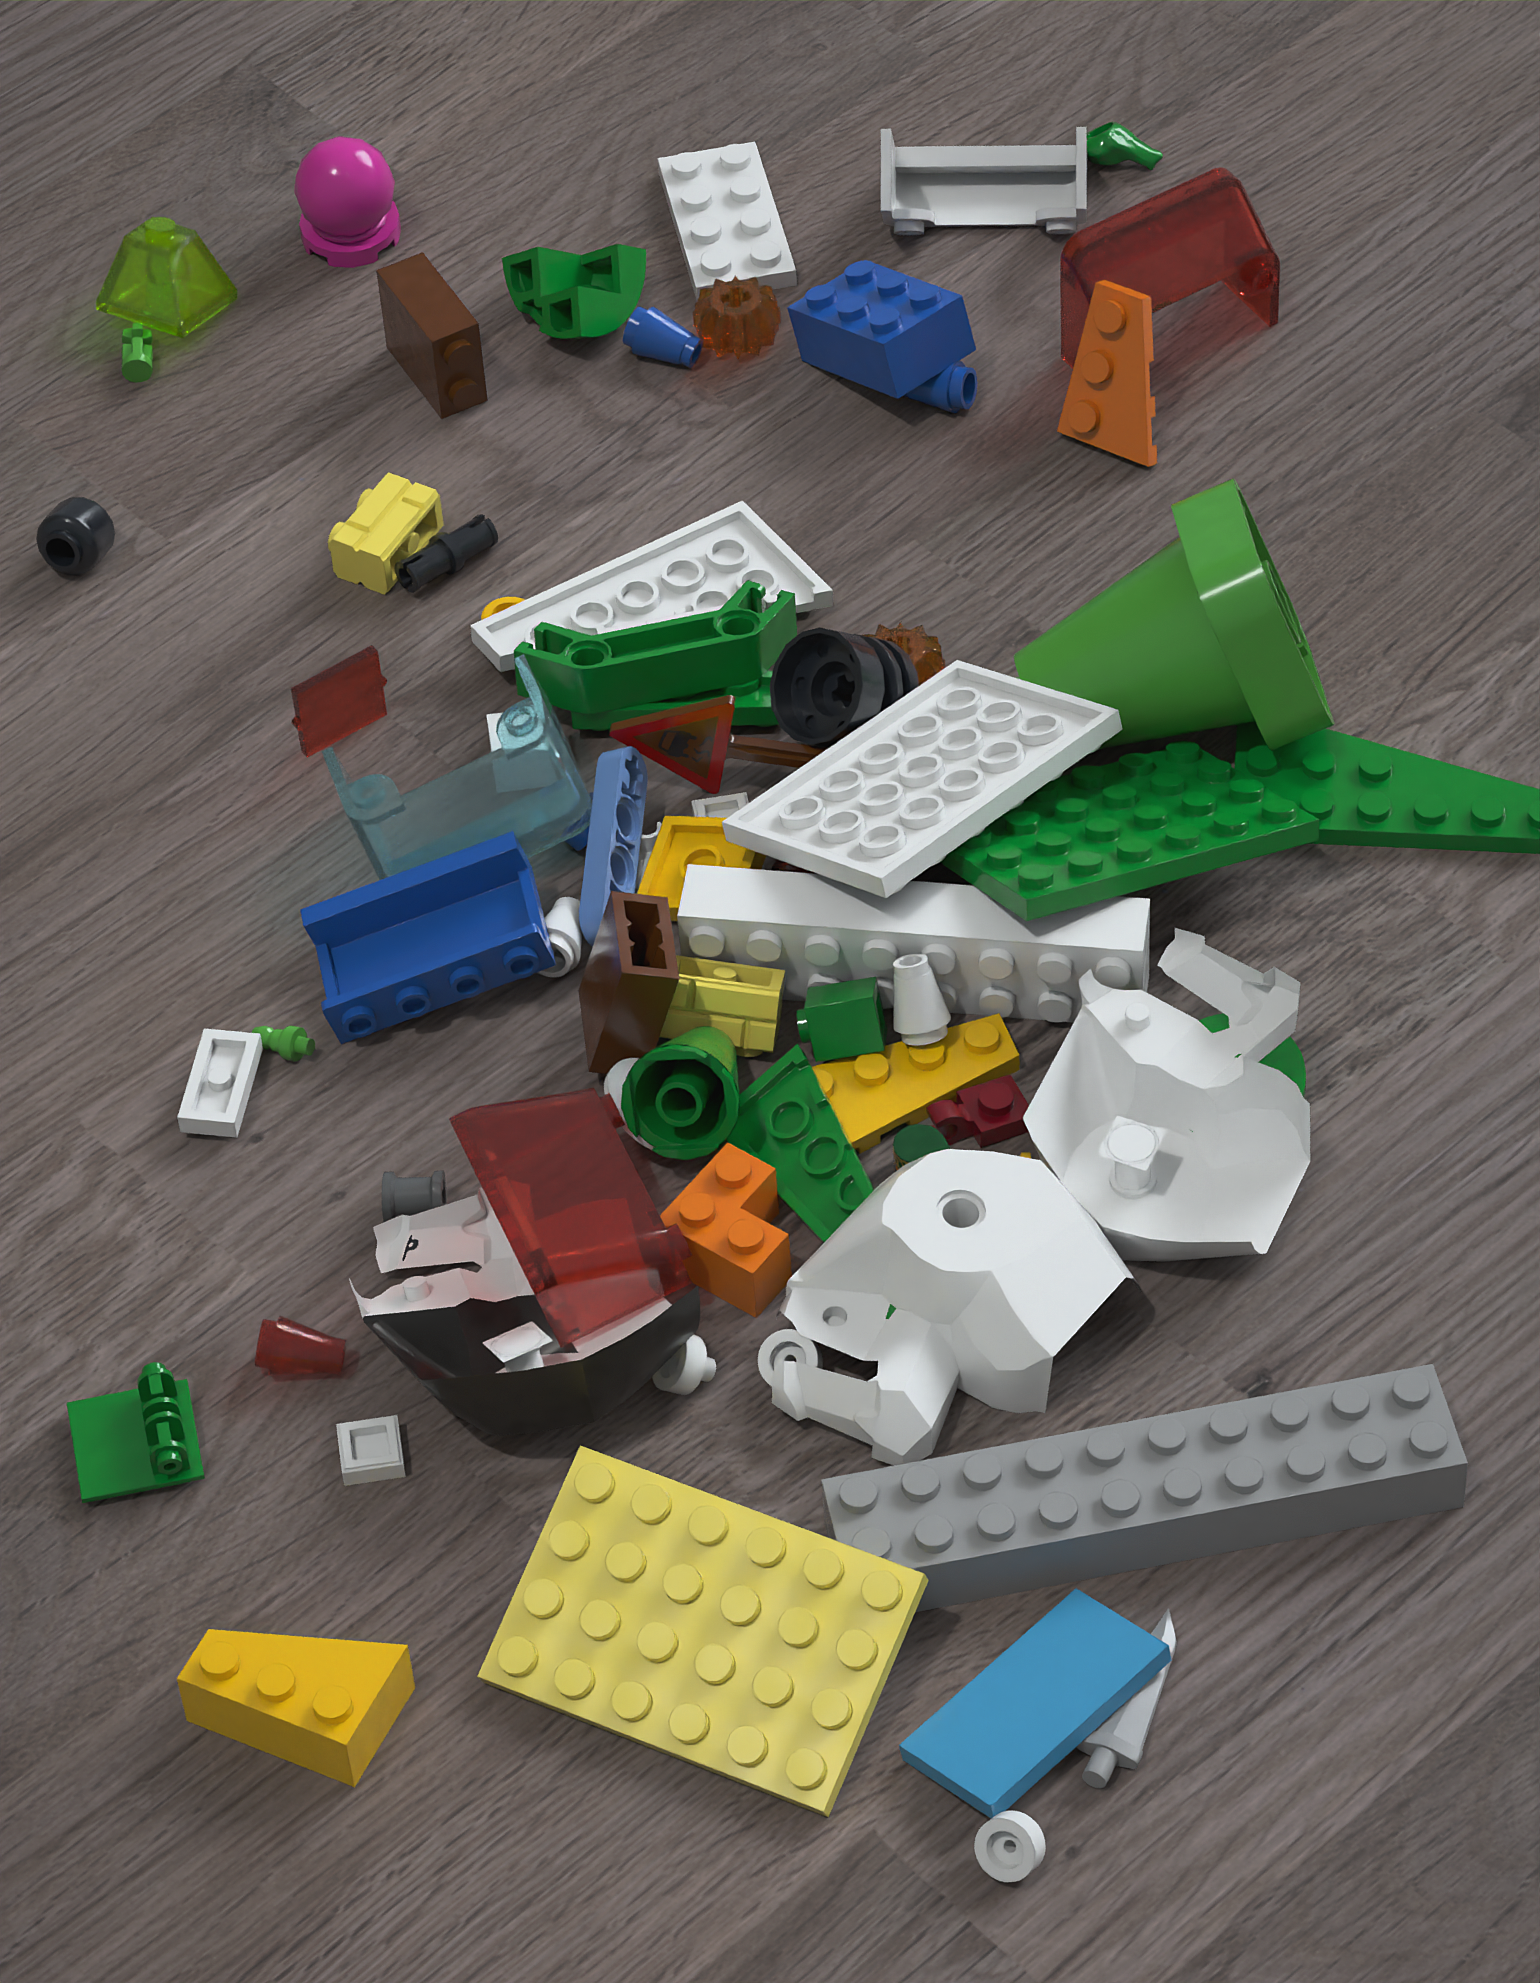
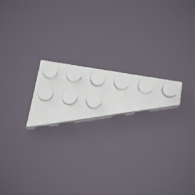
M740 501L472 624L471 638L472 642L500 672L515 669L514 649L522 641L533 644V649H535L534 629L541 622L592 636L720 610L747 580L762 584L766 589V595L762 598V613L777 601V594L781 590L795 593L796 613L833 606V590L747 504Z

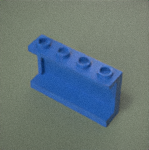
M513 831L300 909L303 926L317 951L326 994V1000L321 1002L322 1011L341 1044L368 1036L381 1029L411 1018L420 1017L425 1013L556 966L532 866Z

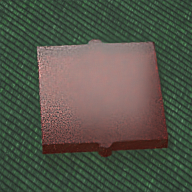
M372 645L291 688L295 717L291 723L298 730L301 752L307 758L387 715L383 689L387 679L381 674L378 651Z

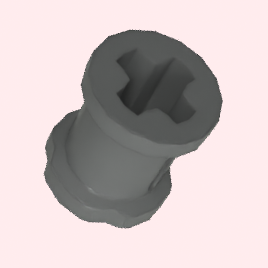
M444 1170L434 1171L432 1177H396L394 1171H385L383 1173L382 1215L384 1222L400 1215L412 1216L447 1204Z

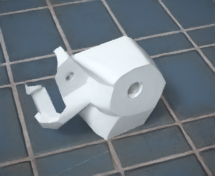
M1175 928V939L1167 946L1158 966L1163 969L1166 975L1227 1015L1230 1028L1212 1034L1197 1019L1143 990L1124 991L1101 985L1094 979L1090 968L1079 979L1082 1008L1023 1119L1041 1161L1095 1220L1122 1260L1165 1262L1265 1254L1310 1163V1103L1303 1098L1297 1084L1277 1069L1258 1063L1295 1032L1300 982L1276 967L1263 974L1205 945V936Z
M946 1149L933 1152L902 1166L883 1181L788 1280L786 1297L777 1313V1317L781 1311L791 1320L797 1331H800L798 1332L799 1335L863 1361H878L877 1376L866 1382L799 1362L779 1359L771 1377L772 1404L797 1421L808 1417L873 1445L871 1458L894 1466L916 1462L933 1453L957 1388L992 1408L1014 1413L1033 1411L1045 1413L1053 1357L1126 1277L1133 1281L1140 1292L1141 1290L1139 1284L1095 1220L1041 1160L993 1151ZM892 1304L896 1307V1310L889 1319H885L889 1306Z

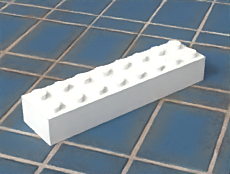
M688 864L677 914L681 956L785 970L782 1000L806 1001L807 990L810 987L876 976L883 1009L894 1008L895 972L893 962L909 954H923L928 957L929 966L932 969L949 1013L985 1016L1000 1013L1002 1018L1074 1022L1082 1008L1079 979L1090 968L1094 979L1101 985L1124 991L1143 990L1147 993L1150 938V899L1116 896L1025 921L973 885L909 881L901 891L885 898L820 874Z

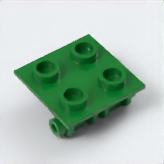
M153 1362L142 1368V1374L137 1379L138 1389L67 1402L82 1503L205 1479L187 1379L175 1381L172 1372L167 1370L164 1364Z

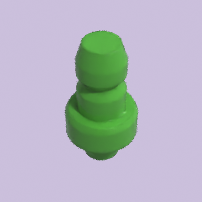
M259 1026L252 1030V1033L261 1035L263 1049L268 1050L271 1048L272 1051L278 1052L285 1060L297 1062L303 1055L311 1056L315 1050L314 1039L307 1038L305 1029L301 1027L287 1026L284 1029L274 1030L272 1027Z

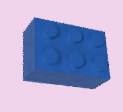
M867 260L849 265L843 274L824 285L811 288L806 292L805 297L787 307L803 362L897 399L976 350L962 295Z

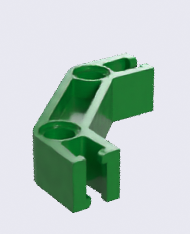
M747 580L720 610L592 636L541 622L534 629L535 649H533V644L524 641L514 649L517 695L576 713L595 714L757 680L772 667L785 645L797 636L795 593L781 590L777 594V601L762 613V598L766 595V589L762 584Z

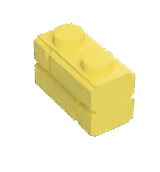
M389 472L374 489H366L358 500L355 512L345 523L338 522L329 535L328 549L331 552L333 571L337 577L357 585L361 582L365 588L384 595L389 592L398 581L395 574V564L425 548L429 544L431 537L436 535L444 526L440 495L436 489L416 482L412 485L408 479Z
M676 955L679 982L659 1037L674 1039L696 1027L710 1026L723 1031L730 1037L735 1046L736 1055L754 1057L762 1054L763 1051L773 1053L780 1026L785 970Z

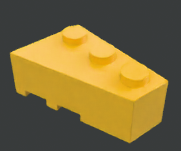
M208 1629L177 1677L183 1708L188 1722L352 1787H355L415 1689L408 1645Z

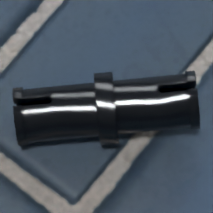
M478 514L471 521L450 533L440 532L434 535L429 540L428 546L395 564V574L398 581L404 588L408 587L409 592L414 593L444 573L450 575L460 571L464 567L466 560L497 544V530L489 518L485 519V515Z

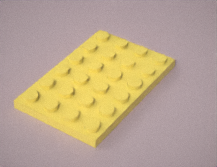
M580 1445L477 1677L485 1684L829 1817L929 1580L922 1572Z

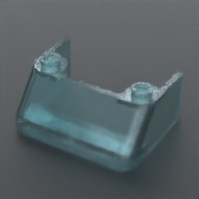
M524 654L515 658L514 661L530 697L506 709L498 719L496 733L502 747L404 795H400L393 780L385 775L372 774L353 782L334 749L330 747L322 751L343 808L379 880L511 831L516 835L527 858H530L580 834L590 825L593 799L556 713Z

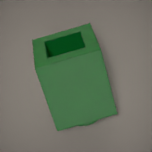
M876 976L808 988L804 1009L797 1010V1023L802 1043H812L816 1062L885 1051L888 1029Z

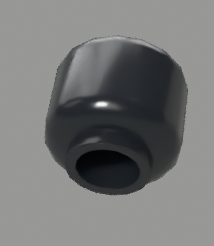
M71 497L60 502L45 517L38 527L36 542L38 550L46 563L56 571L66 575H81L92 570L113 546L115 529L107 511L98 503L85 497Z

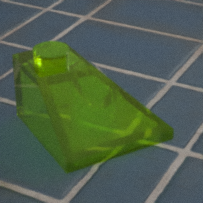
M151 217L124 236L97 297L96 310L184 338L237 299V288L195 230L177 225L172 219L166 217Z

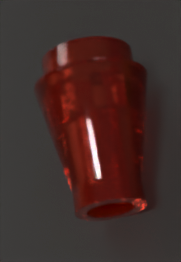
M279 1316L278 1321L263 1319L257 1343L255 1367L269 1369V1375L324 1373L341 1375L347 1339L330 1336L283 1316Z

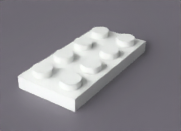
M755 142L731 144L726 147L691 153L685 152L674 156L658 158L659 176L697 303L797 286L796 268Z

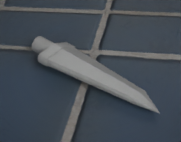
M1168 1608L1151 1635L1169 1645L1172 1659L1177 1641ZM1171 1661L1077 1746L1079 1750L1091 1756L1082 1773V1778L1088 1785L1094 1788H1104L1115 1766L1130 1769L1137 1768L1143 1755L1142 1749Z

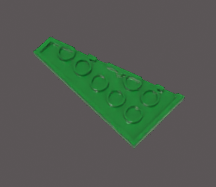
M1256 721L1237 724L1234 769L1251 779L1260 781L1264 787L1284 799L1295 802L1296 806L1319 819V840L1307 844L1540 854V789L1330 729H1323L1271 751Z

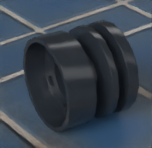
M819 627L801 632L788 642L774 664L769 686L771 708L780 728L791 738L803 743L830 748L917 688L919 683L917 671L909 655L896 643Z

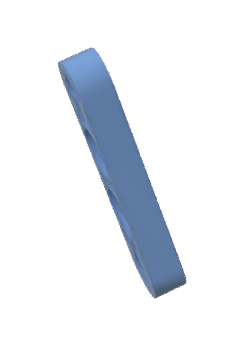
M632 746L603 752L597 762L579 907L581 931L591 946L594 944L611 891L635 894L648 775L642 755Z

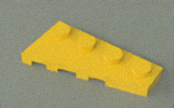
M1000 1013L947 1028L948 1033L943 1039L931 1044L914 1046L900 1041L886 1045L885 1051L844 1057L812 1066L853 1148L861 1154L880 1144V1135L905 1122L908 1126L915 1125L929 1118L926 1112V1107L949 1099L956 1102L957 1091L1013 1074L1020 1070L1019 1053Z

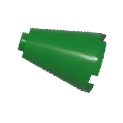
M696 1027L645 1053L634 1063L622 1085L621 1109L628 1129L637 1138L640 1135L647 1143L654 1147L652 1151L659 1155L682 1160L709 1155L728 1138L738 1120L740 1098L736 1049L726 1033L715 1027Z

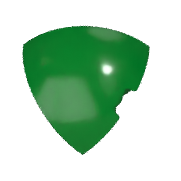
M615 244L579 255L535 247L503 257V271L515 306L520 312L529 314L540 325V332L562 339L593 338L616 330L629 318L635 309L644 285L646 249Z

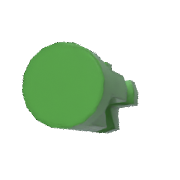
M133 323L132 328L124 329L122 332V343H124L122 345V375L125 379L136 383L148 380L153 372V349L151 345L153 335L151 330L143 328L142 323Z

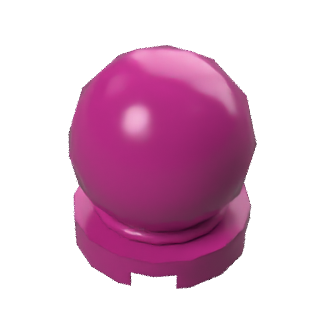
M337 136L316 144L301 159L296 174L294 193L302 210L299 223L301 240L305 251L309 255L315 252L318 255L327 257L328 265L332 267L355 268L378 261L379 251L388 247L390 243L394 247L398 244L401 224L395 202L392 201L395 180L380 150L362 139Z

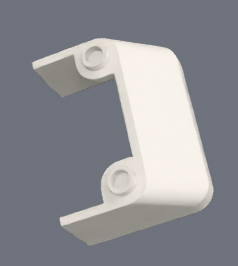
M1076 127V145L895 147L891 129H881V214L883 222L886 225L894 226V234L921 235L924 234V227L1046 226V232L1050 234L1076 233L1077 225L1087 222V128Z

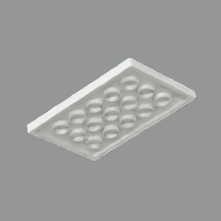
M956 660L723 820L722 826L726 841L887 898L901 891L905 884L930 866L940 863L947 854L965 841L982 833L986 826L1007 811L1021 805L1024 799L1042 786L1059 778L1063 771L1084 756L1098 750L1105 741L1122 730L1119 710Z

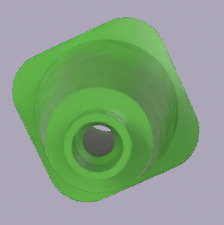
M1234 478L1171 504L1179 532L1178 538L1014 654V661L1019 677H1016L1017 679L1119 710L1122 730L1105 741L1099 749L1256 721L1267 746L1273 751L1334 725L1321 679L1299 618L1246 500Z

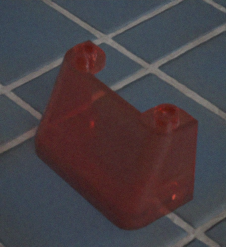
M594 1088L472 1107L449 1118L560 1347H564L692 1283L682 1261L693 1255L677 1223L667 1228L665 1227L618 1136L616 1129L624 1126L625 1123L610 1093L599 1098Z

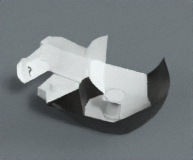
M512 1179L481 1187L475 1196L412 1216L400 1215L373 1227L377 1239L376 1259L381 1273L401 1268L474 1261L482 1266L477 1273L456 1268L427 1277L414 1276L406 1279L402 1284L391 1286L373 1299L362 1298L355 1291L350 1281L364 1323L411 1374L454 1415L491 1435L505 1436L543 1432L597 1421L639 1390L698 1330L700 1322L698 1286L671 1305L647 1282L626 1201L597 1203L578 1207L539 1222L533 1186Z

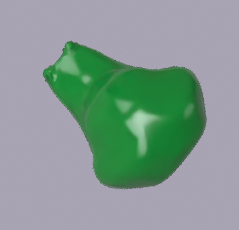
M1114 121L1087 133V159L1095 164L1115 165L1129 160L1146 166L1151 171L1163 158V154L1159 150L1153 149L1138 139L1127 128Z

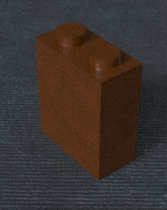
M421 252L376 270L387 349L439 417L444 419L488 401L479 323L425 254Z
M611 891L578 990L589 1072L608 1074L611 1068L619 1061L628 1058H640L645 1053L656 1048L679 982L668 897Z

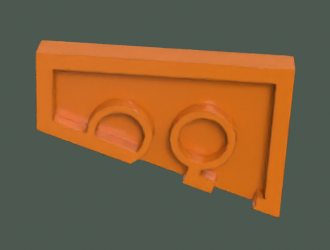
M1107 280L1095 283L1057 428L1059 433L1147 467L1157 464V445H1152L1151 418L1156 416L1155 396H1150L1149 364L1154 361L1150 296Z

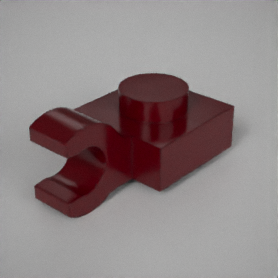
M1011 1074L957 1091L956 1103L951 1100H941L926 1107V1112L934 1124L930 1126L936 1128L944 1136L949 1146L961 1139L974 1136L978 1145L982 1148L1029 1132L1023 1119L1029 1104Z

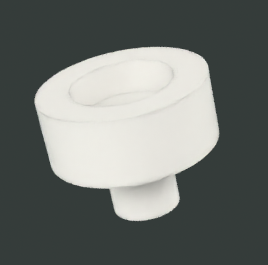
M784 1329L771 1334L763 1342L758 1353L760 1374L771 1385V1377L779 1359L783 1361H794L796 1359V1362L822 1369L823 1357L818 1344L812 1339L799 1335L798 1332L800 1331L793 1329Z
M692 1335L652 1378L654 1384L660 1390L687 1395L696 1389L700 1381L709 1382L712 1380L716 1372V1362L713 1358L707 1357L706 1346L702 1338Z
M1004 1811L991 1818L979 1829L974 1843L976 1858L982 1869L992 1878L1002 1882H1016L1026 1877L1041 1864L1046 1849L1044 1835L1038 1824L1028 1815L1018 1811Z

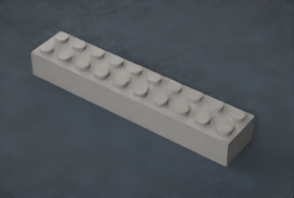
M1429 1364L821 1479L824 1524L828 1538L924 1573L929 1581L916 1609V1612L1461 1508L1464 1507L1468 1462L1434 1365Z

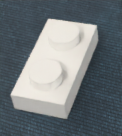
M215 1029L203 1030L177 1116L180 1132L238 1137L263 1051L260 1034Z

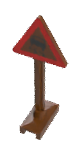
M732 695L611 724L610 736L626 746L636 748L640 754L711 794L719 793L724 763L728 758L800 768L828 749L826 747L731 734L730 730L735 708V697Z

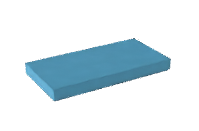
M1075 1588L899 1744L902 1760L989 1818H993L1014 1804L1172 1661L1169 1645Z

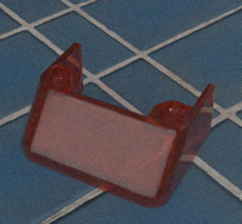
M1214 168L1080 230L1067 241L1061 252V358L1072 369L1076 360L1095 283L1102 280H1107L1150 296L1152 313L1222 281L1269 327L1278 323L1280 260L1244 184L1227 168Z

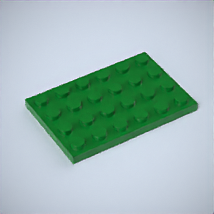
M1175 741L1169 743L1166 749L1148 754L1130 753L1121 756L1119 761L1098 767L1080 766L1073 769L1071 774L1061 776L1042 786L1024 799L1021 805L1010 809L986 826L982 833L971 837L947 854L940 863L1025 921H1030L1318 841L1319 819L1296 806L1295 802L1284 799L1264 787L1260 781L1251 779L1234 769L1230 763L1219 760L1204 751L1198 744L1191 741Z

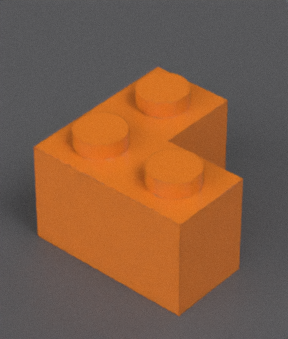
M727 1142L655 1220L661 1266L755 1318L765 1310L792 1277L789 1234L770 1224L779 1214L776 1168Z

